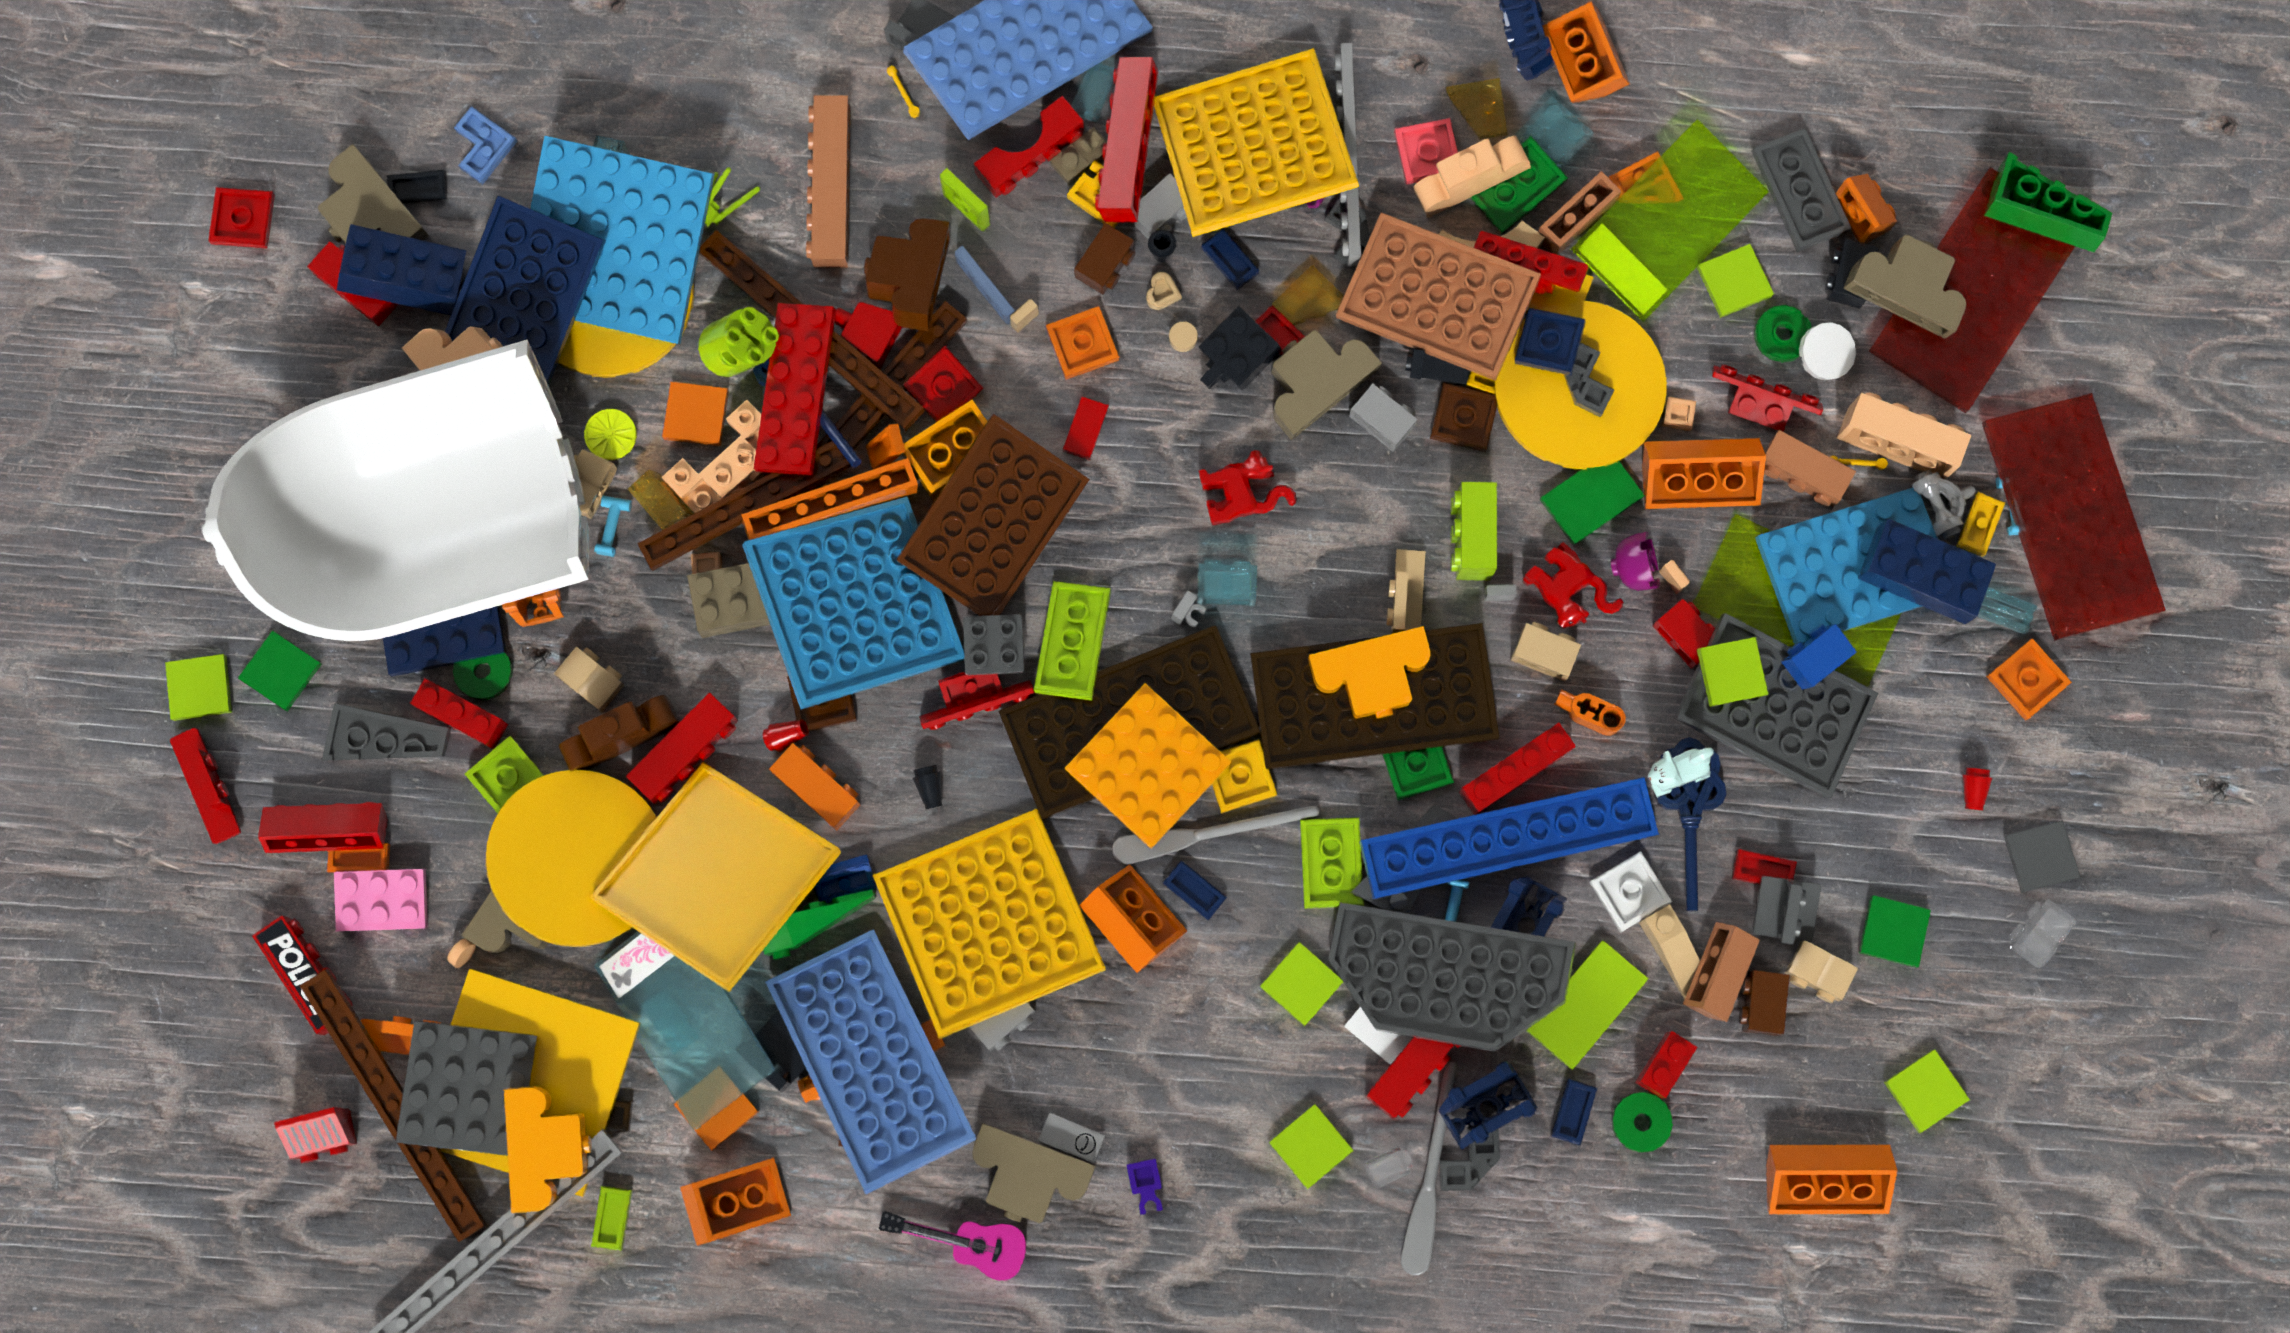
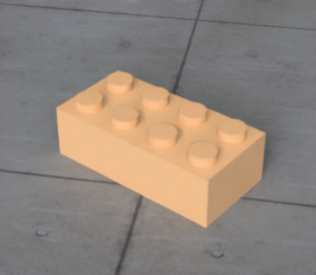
M1861 392L1848 407L1836 439L1921 472L1931 470L1932 474L1938 472L1941 478L1946 480L1961 466L1971 434L1964 432V429L1954 424L1945 425L1937 422V419L1929 414L1919 415L1911 412L1903 404H1890L1882 401V398L1877 394L1869 392L1864 394Z

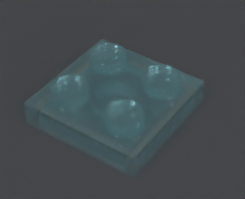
M1551 97L1514 136L1518 137L1521 144L1532 136L1554 163L1562 169L1593 137L1594 133L1554 97Z

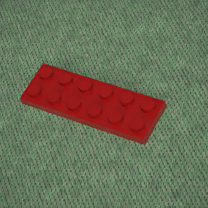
M778 303L774 327L778 331L779 339L769 359L754 461L756 472L813 476L836 315L834 306Z

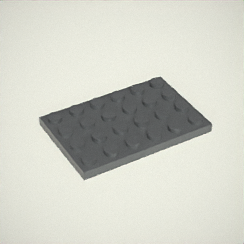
M1726 613L1722 614L1707 647L1756 637L1768 695L1710 707L1699 662L1674 719L1826 798H1832L1878 693L1835 670L1814 687L1802 690L1781 662L1789 656L1786 651L1791 647Z

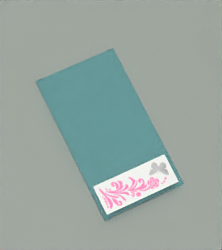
M637 931L594 965L625 1018L641 1023L637 1038L693 1130L699 1129L704 1123L776 1070L728 991Z

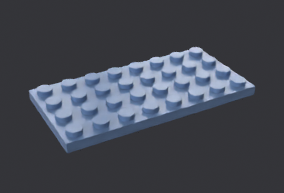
M984 0L904 46L903 53L967 140L1148 35L1153 27L1133 0Z
M874 929L765 981L865 1194L977 1140Z

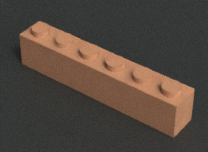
M848 95L814 96V106H809L808 109L809 123H813V132L808 133V148L813 150V159H808L807 165L808 177H812V187H807V202L812 204V214H807V231H811V241L806 242V256L811 258L814 268H848L850 102Z

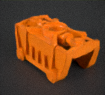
M559 589L502 604L503 610L509 613L517 624L522 627L564 617L561 611L560 601L562 599ZM532 599V602L537 604V608L534 610V618L528 620L526 607ZM543 602L547 603L552 614L544 607Z

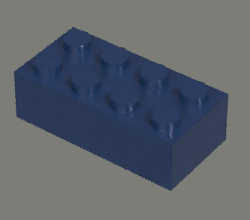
M350 224L339 271L337 291L451 316L457 300L467 250Z
M1888 518L1876 528L1858 579L1958 622L1967 624L1978 617L1996 564Z

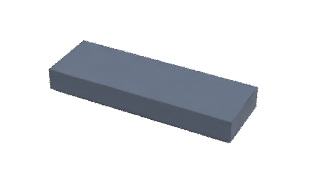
M962 245L955 251L957 264L1002 320L1009 325L1010 315L1015 310Z

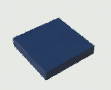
M1529 308L1515 357V364L1572 376L1586 319Z

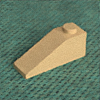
M1669 904L1643 919L1639 924L1685 999L1700 960L1686 930Z

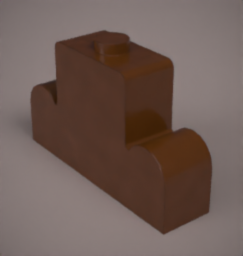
M927 218L917 219L909 226V240L877 236L871 258L867 257L865 260L864 274H866L868 298L892 302L893 319L901 327L929 331L951 240L950 222Z
M666 695L651 698L640 706H636L632 701H629L579 725L580 734L566 739L558 747L570 772L574 770L588 771L671 731L680 721Z

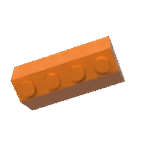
M1760 438L1644 442L1642 475L1645 509L1761 506L1766 454Z
M1769 1145L1766 1164L1768 1213L1889 1214L1898 1171L1891 1146Z

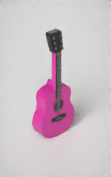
M885 1211L882 1213L879 1225L880 1231L898 1234L903 1232L953 1245V1257L956 1262L975 1266L986 1276L997 1281L1013 1278L1021 1269L1025 1259L1026 1238L1019 1228L1010 1224L982 1226L976 1222H965L960 1226L957 1234L906 1221V1218Z

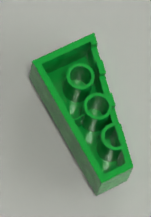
M2009 152L1998 168L1984 216L2094 253L2106 238L2113 213L2081 194H2073L2065 188V184L2058 180L2053 182L2041 175V170L2033 165L2026 166L2017 160L2018 157Z

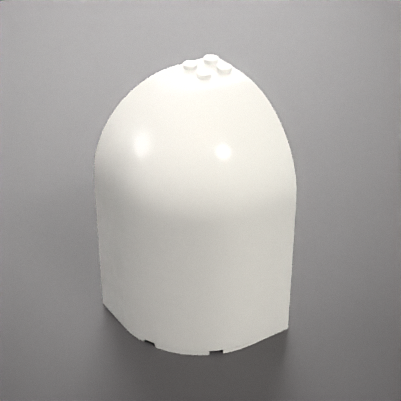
M528 339L335 395L307 405L279 419L251 438L224 465L213 484L209 504L205 510V524L202 525L203 535L207 542L213 544L219 564L225 566L238 589L251 603L266 615L287 627L309 635L332 640L365 641L394 636L589 580L588 518L581 516L580 505L585 504L576 461L569 438L564 440L562 438L563 435L558 424L563 422Z

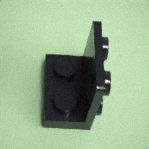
M779 1011L749 1042L744 1040L736 1048L780 1092H784L806 1069Z

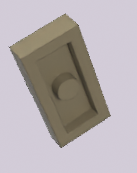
M1092 127L1052 158L1050 165L1069 185L1087 171L1095 160L1099 161L1103 158L1102 148L1103 144L1107 143V141Z

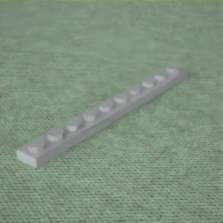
M602 1129L591 1139L592 1149L591 1153H587L588 1171L586 1174L579 1177L550 1179L557 1188V1198L553 1204L543 1210L511 1213L510 1209L370 1330L369 1333L417 1332L623 1153L622 1149Z

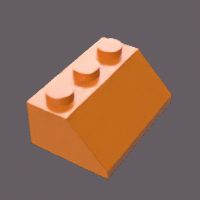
M1588 2L1542 25L1545 36L1550 40L1552 46L1550 53L1571 103L1605 97L1630 85L1600 11L1592 2Z
M1130 864L1100 884L1079 905L1136 973L1153 962L1187 932V929Z

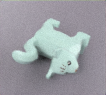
M1712 748L1690 749L1673 758L1669 751L1664 752L1663 758L1654 763L1648 773V778L1656 797L1658 798L1670 793L1675 787L1692 781L1697 783L1710 777L1709 763L1714 750Z

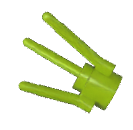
M727 167L717 182L719 174L714 172L705 226L709 227L712 222L718 226L723 218L758 193L760 187H755L721 213H718L717 211L720 209V206L713 199L730 174L731 168Z

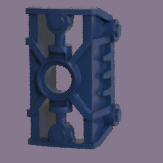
M1499 0L1500 11L1503 12L1504 17L1502 22L1505 24V35L1510 50H1513L1512 56L1518 60V65H1516L1518 73L1526 81L1537 78L1555 65L1550 53L1552 46L1549 38L1545 36L1542 26L1544 25L1542 6L1538 0Z
M1527 876L1518 880L1514 879L1508 886V892L1510 893L1490 928L1520 932L1519 923L1521 920L1531 918L1535 922V929L1530 934L1545 937L1554 919L1562 916L1565 910L1563 904L1567 901V898ZM1535 885L1538 887L1536 893L1538 900L1535 906L1530 905L1527 910L1525 898L1532 886ZM1550 901L1543 917H1541L1543 911L1540 909L1543 903Z
M1508 1061L1499 1063L1495 1068L1496 1071L1462 1089L1461 1087L1452 1088L1448 1093L1449 1097L1440 1106L1439 1113L1461 1150L1473 1142L1481 1144L1487 1141L1489 1133L1515 1119H1520L1522 1116L1529 1118L1537 1111V1104L1518 1076L1513 1065L1509 1064ZM1514 1079L1516 1085L1512 1088L1509 1095L1500 1094L1495 1097L1501 1085ZM1512 1100L1515 1102L1524 1101L1510 1110H1505L1510 1106L1509 1102ZM1482 1103L1493 1104L1496 1114L1493 1117L1483 1116L1480 1112V1105ZM1459 1108L1471 1110L1466 1113L1467 1118L1463 1120L1460 1118L1450 1120L1449 1116H1447V1114ZM1480 1123L1478 1127L1472 1129L1461 1139L1460 1134L1464 1131L1466 1125L1471 1124L1475 1126Z

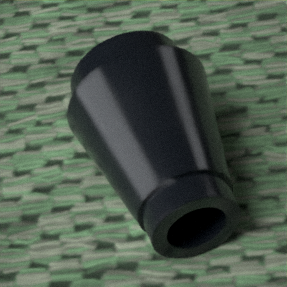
M1159 230L1149 237L1148 248L1158 262H1166L1176 249V239L1169 231Z
M937 765L913 770L915 777L912 779L925 805V809L943 806L941 771L938 772Z

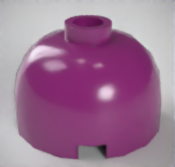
M1648 531L1623 539L1616 548L1615 559L1610 561L1614 577L1619 576L1626 587L1636 591L1655 589L1660 586V578L1654 579L1653 571L1659 570L1652 539H1647Z

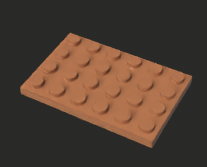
M1381 212L1336 313V318L1413 349L1425 350V353L1496 381L1539 283L1541 274Z

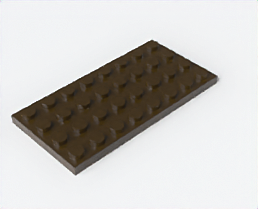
M1483 623L1425 630L1430 648V658L1427 665L1418 672H1410L1405 669L1412 701L1408 706L1394 709L1393 715L1376 719L1375 714L1362 718H1355L1353 716L1345 684H1342L1338 691L1326 694L1318 690L1308 661L1310 654L1378 637L1250 653L1266 769L1499 740Z
M1216 625L1098 671L1092 701L1040 694L999 710L1000 717L1042 820L1096 799L1065 770V767L1144 683L1154 690L1218 750L1260 734L1256 720Z

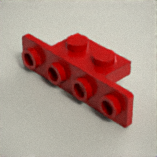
M1480 231L1473 247L1540 273L1541 277L1535 293L1544 294L1545 292L1553 294L1556 285L1579 292L1588 271V265L1485 231Z
M1722 364L1721 367L1713 366L1712 377L1738 386L1728 410L1730 414L1783 432L1794 406L1821 415L1823 412V404L1819 403L1820 399L1813 395L1804 393L1803 396L1791 393L1792 389L1782 384H1776L1775 387L1764 383L1765 380L1757 375L1749 374L1748 377L1737 373V369Z
M965 672L938 680L946 707L921 715L919 718L923 729H939L945 726L948 721L954 719L958 721L971 718L975 712L984 709L987 712L1000 708L1002 703L1011 700L1013 702L1024 701L1029 698L1030 694L1034 693V689L1030 680L1002 689L998 674L968 676Z
M192 728L172 737L170 743L212 843L219 844L239 835L241 829L227 798L229 796L228 789L225 783L219 779L216 772L218 769L217 763L212 754L208 753L199 729Z

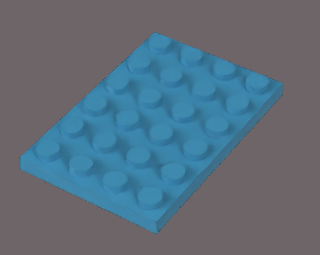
M1914 488L1755 537L1794 645L1800 641L1802 644L1811 638L1809 633L1821 624H1824L1825 627L1836 624L1843 632L1922 607L1858 579L1876 528L1889 518L1937 539L1922 497Z

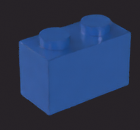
M1824 624L1819 625L1809 633L1811 638L1804 644L1800 641L1786 651L1789 656L1781 662L1802 690L1814 687L1857 652L1836 624L1826 627Z

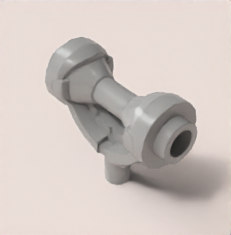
M1931 470L1916 475L1914 477L1916 482L1912 484V487L1918 494H1922L1925 498L1929 499L1936 515L1933 526L1936 536L1943 535L1944 539H1948L1961 532L1959 527L1964 525L1962 517L1964 506L1966 505L1965 500L1976 495L1975 488L1970 485L1960 489L1957 484L1942 479L1938 472L1932 474ZM1940 493L1948 499L1950 510L1946 509L1939 495Z

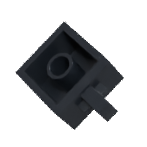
M1238 306L1198 346L1210 359L1206 364L1209 370L1200 378V381L1208 389H1211L1220 379L1224 383L1230 379L1238 388L1243 390L1276 358L1282 349L1264 329Z

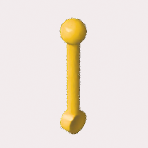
M893 65L889 66L886 72L889 76H892L908 105L910 117L917 118L920 115L919 108L913 105L897 75V68Z
M1834 455L1830 456L1844 465L1875 466L1878 470H1883L1888 465V461L1885 458L1873 461L1840 459Z

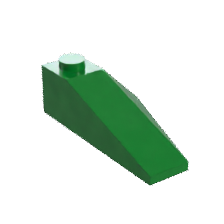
M873 890L862 891L833 898L832 903L826 904V901H816L803 906L802 911H797L796 909L763 949L764 954L768 957L773 956V960L791 956L790 951L800 948L876 899L875 892Z

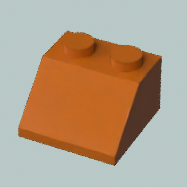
M1868 174L1845 179L1836 192V196L1858 242L1868 243L1890 231L1896 224L1895 210L1890 204H1886L1881 196V189L1875 180H1871Z

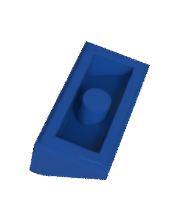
M868 855L832 864L814 886L818 901L829 903L832 902L833 898L876 889L877 886L873 878Z

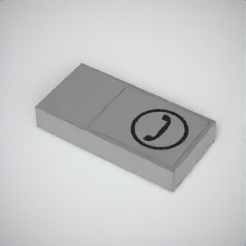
M1049 1113L1038 1141L1094 1164L1105 1135Z

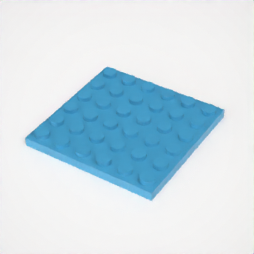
M544 136L530 209L606 240L575 321L675 344L681 343L715 174Z
M908 497L755 538L743 543L744 552L800 709L957 663L965 659L964 650L942 591L895 560L918 526Z

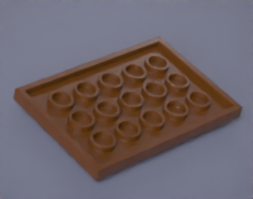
M992 414L895 560L977 615H1000L1090 479L995 414Z

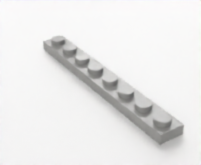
M1341 43L1339 54L1334 55V70L1340 71V80L1335 81L1336 97H1341V106H1337L1336 116L1338 122L1342 123V134L1358 180L1352 43ZM1358 187L1339 193L1340 203H1345V212H1341V230L1346 229V239H1342V256H1347L1348 266H1357L1361 258Z

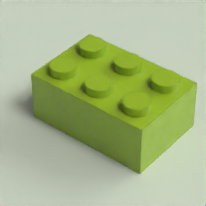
M1461 482L1458 491H1454L1450 504L1451 515H1456L1454 525L1451 526L1450 541L1451 543H1456L1454 553L1451 554L1450 569L1456 572V580L1490 581L1497 569V482Z

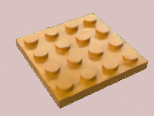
M1144 683L1065 767V770L1143 843L1152 849L1232 762Z

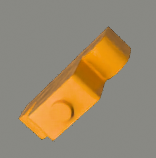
M1424 626L1310 654L1308 661L1318 690L1326 694L1338 691L1342 684H1345L1353 716L1355 718H1362L1375 714L1376 719L1393 715L1394 709L1410 704L1412 696L1405 669L1410 672L1422 670L1429 661L1430 648Z
M530 1086L505 1089L504 1100L511 1213L540 1211L553 1204L557 1198L556 1185L550 1179L579 1177L588 1171L587 1153H591L592 1144L590 1135H586L585 1116L582 1113L547 1116L546 1112L551 1107L552 1100L549 1092L543 1087Z

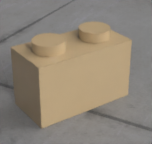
M1532 622L1530 625L1526 623L1520 634L1511 661L1565 682L1571 673L1581 644L1576 643V639L1570 635L1559 633L1558 636L1548 632V627L1542 624Z

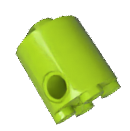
M749 306L736 310L703 329L699 337L698 350L701 360L708 370L718 376L732 377L769 359L776 347L779 334L764 314Z

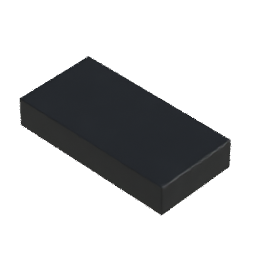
M444 170L387 175L389 188L403 204L447 199L446 174Z

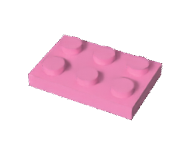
M426 868L334 872L336 932L428 928Z

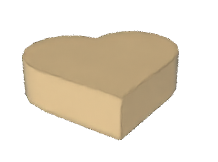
M1158 272L1153 275L1151 288L1146 296V301L1150 308L1160 310L1182 299V295L1168 273Z

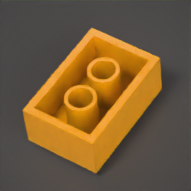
M973 399L904 443L905 452L902 453L904 459H909L913 472L933 501H935L987 423L986 418Z

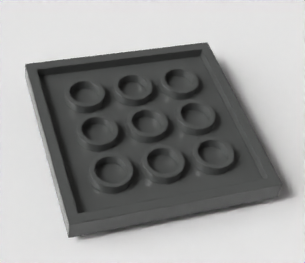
M415 1020L396 1143L508 1156L504 1090L529 1087L537 1035Z

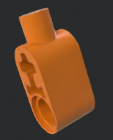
M1561 689L1554 703L1555 706L1568 711L1569 717L1574 722L1605 736L1616 734L1626 721L1625 713L1620 707L1589 693H1582L1576 696ZM1582 703L1587 704V712L1585 714L1580 713L1581 708L1579 706ZM1597 709H1600L1601 712L1596 716V719L1593 720L1592 718L1596 715L1595 712L1597 711ZM1605 714L1615 716L1617 726L1608 727L1604 723L1603 716Z

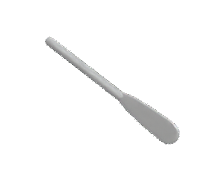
M1315 805L1201 829H1170L1152 849L1135 834L1119 837L1114 842L1112 854L1119 863L1133 864L1185 849L1201 840L1316 817L1319 815V808Z
M1448 1061L1444 1068L1424 1183L1415 1200L1401 1253L1402 1268L1411 1275L1425 1273L1431 1262L1437 1206L1435 1184L1446 1129V1123L1439 1113V1108L1446 1098L1449 1097L1448 1093L1454 1085L1457 1069L1454 1061Z

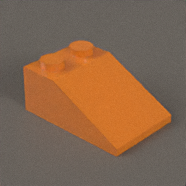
M774 1158L680 1187L696 1245L709 1243L791 1216Z

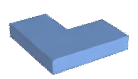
M472 106L454 127L456 132L474 144V147L458 166L482 185L518 142L514 136Z

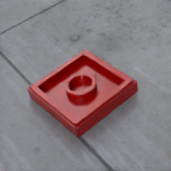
M216 187L209 243L213 245L268 249L275 194L272 191Z
M943 346L902 384L912 397L924 407L925 411L935 422H938L972 400L984 389L946 346Z

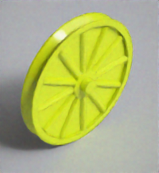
M604 409L595 413L588 420L584 430V439L588 449L594 455L606 460H616L627 455L634 447L637 438L636 427L632 419L626 413L617 409Z

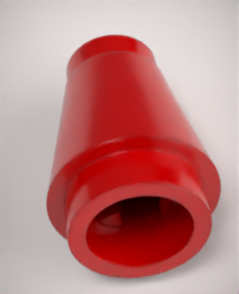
M803 719L769 724L768 728L763 730V740L770 751L776 750L781 752L792 743L808 736L809 729Z
M1966 767V774L1963 775L1965 809L1983 811L1993 779L1990 777V770Z

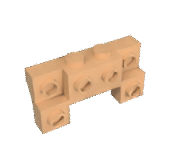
M748 400L744 401L726 418L728 424L740 436L698 474L682 458L661 477L693 513L746 487L752 481L755 482L761 479L766 473L756 472L754 469L761 413Z

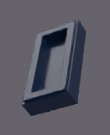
M1221 229L1201 245L1204 253L1237 291L1259 274L1260 270L1224 229Z
M1182 860L1162 883L1208 921L1227 899L1223 893Z
M1567 1079L1550 1137L1581 1146L1597 1092L1596 1087Z

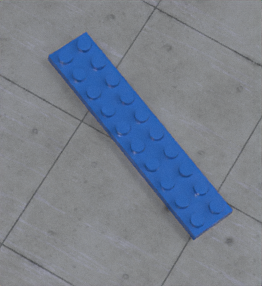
M1645 777L1368 838L1359 841L1372 897L1377 899L1659 835Z

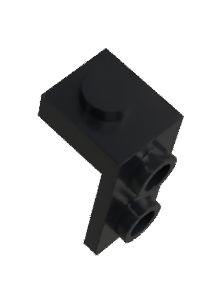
M1414 348L1413 354H1407L1405 370L1411 371L1410 378H1426L1460 384L1467 383L1469 374L1467 369L1425 353V350Z

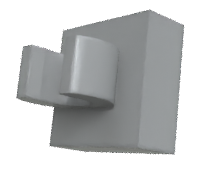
M1187 590L1170 619L1180 625L1185 618L1189 626L1196 627L1198 622L1192 619L1191 612L1199 611L1204 615L1206 608L1201 604H1194L1198 596Z

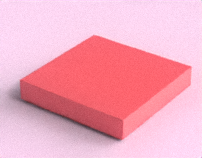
M1450 118L1395 128L1394 130L1406 185L1417 183L1430 175L1438 174L1436 164L1458 153Z

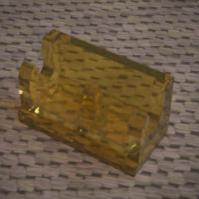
M648 469L628 490L659 527L664 530L693 515L694 513L663 481L662 476L658 472Z

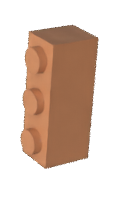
M1601 171L1540 226L1538 233L1545 237L1542 245L1550 253L1559 255L1617 202L1621 190Z
M1778 430L1773 436L1765 451V475L1773 479L1780 478L1786 481L1788 486L1794 491L1806 492L1812 495L1818 504L1826 507H1834L1841 501L1856 473L1855 470L1781 430Z
M1716 922L1683 1004L1708 1018L1727 1022L1760 940L1737 926Z

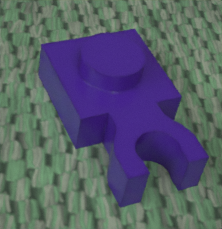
M1156 1158L1126 1165L1132 1195L1141 1194V1201L1139 1203L1140 1215L1146 1214L1144 1206L1150 1200L1156 1203L1157 1211L1163 1210L1162 1203L1154 1191L1162 1189Z

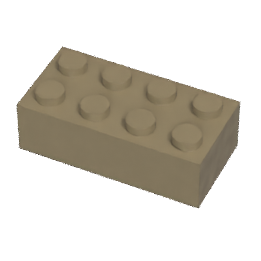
M749 563L687 575L697 631L702 638L770 625Z

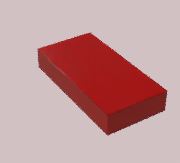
M1273 305L1255 321L1280 345L1282 350L1293 340H1296L1298 343L1305 337Z
M1081 396L1063 447V452L1091 460L1109 405Z
M1738 849L1732 879L1760 885L1763 875L1794 880L1797 862Z

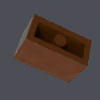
M1105 223L1074 268L1075 278L1102 295L1105 294L1108 288L1112 290L1119 281V271L1123 265L1129 266L1136 254L1133 251L1134 240Z
M1758 970L1748 972V977L1745 976L1742 985V994L1746 995L1745 1006H1741L1739 1012V1024H1743V1032L1773 1036L1784 1035L1790 975Z

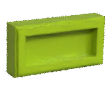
M601 1186L591 1247L623 1251L632 1190Z

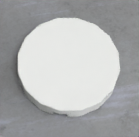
M1832 322L1821 323L1807 330L1801 338L1799 346V356H1802L1803 361L1802 365L1811 376L1821 380L1837 379L1848 373L1854 364L1856 356L1855 342L1850 332L1843 326Z

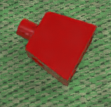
M863 302L857 304L853 313L840 307L836 310L834 324L843 328L841 337L878 369H881L903 327L895 323L893 311Z

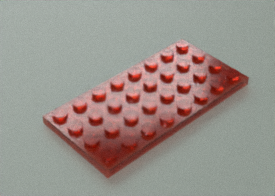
M1991 167L1986 171L1936 247V249L1952 256L1955 260L1943 291H1958L1966 301L1965 312L1957 331L1944 339L1893 313L1868 351L1964 413L1970 410L2075 248L2073 245L1984 216L1997 175V171Z
M2092 393L1987 419L1982 422L2015 525L2019 527L2018 534L2054 641L2166 611Z

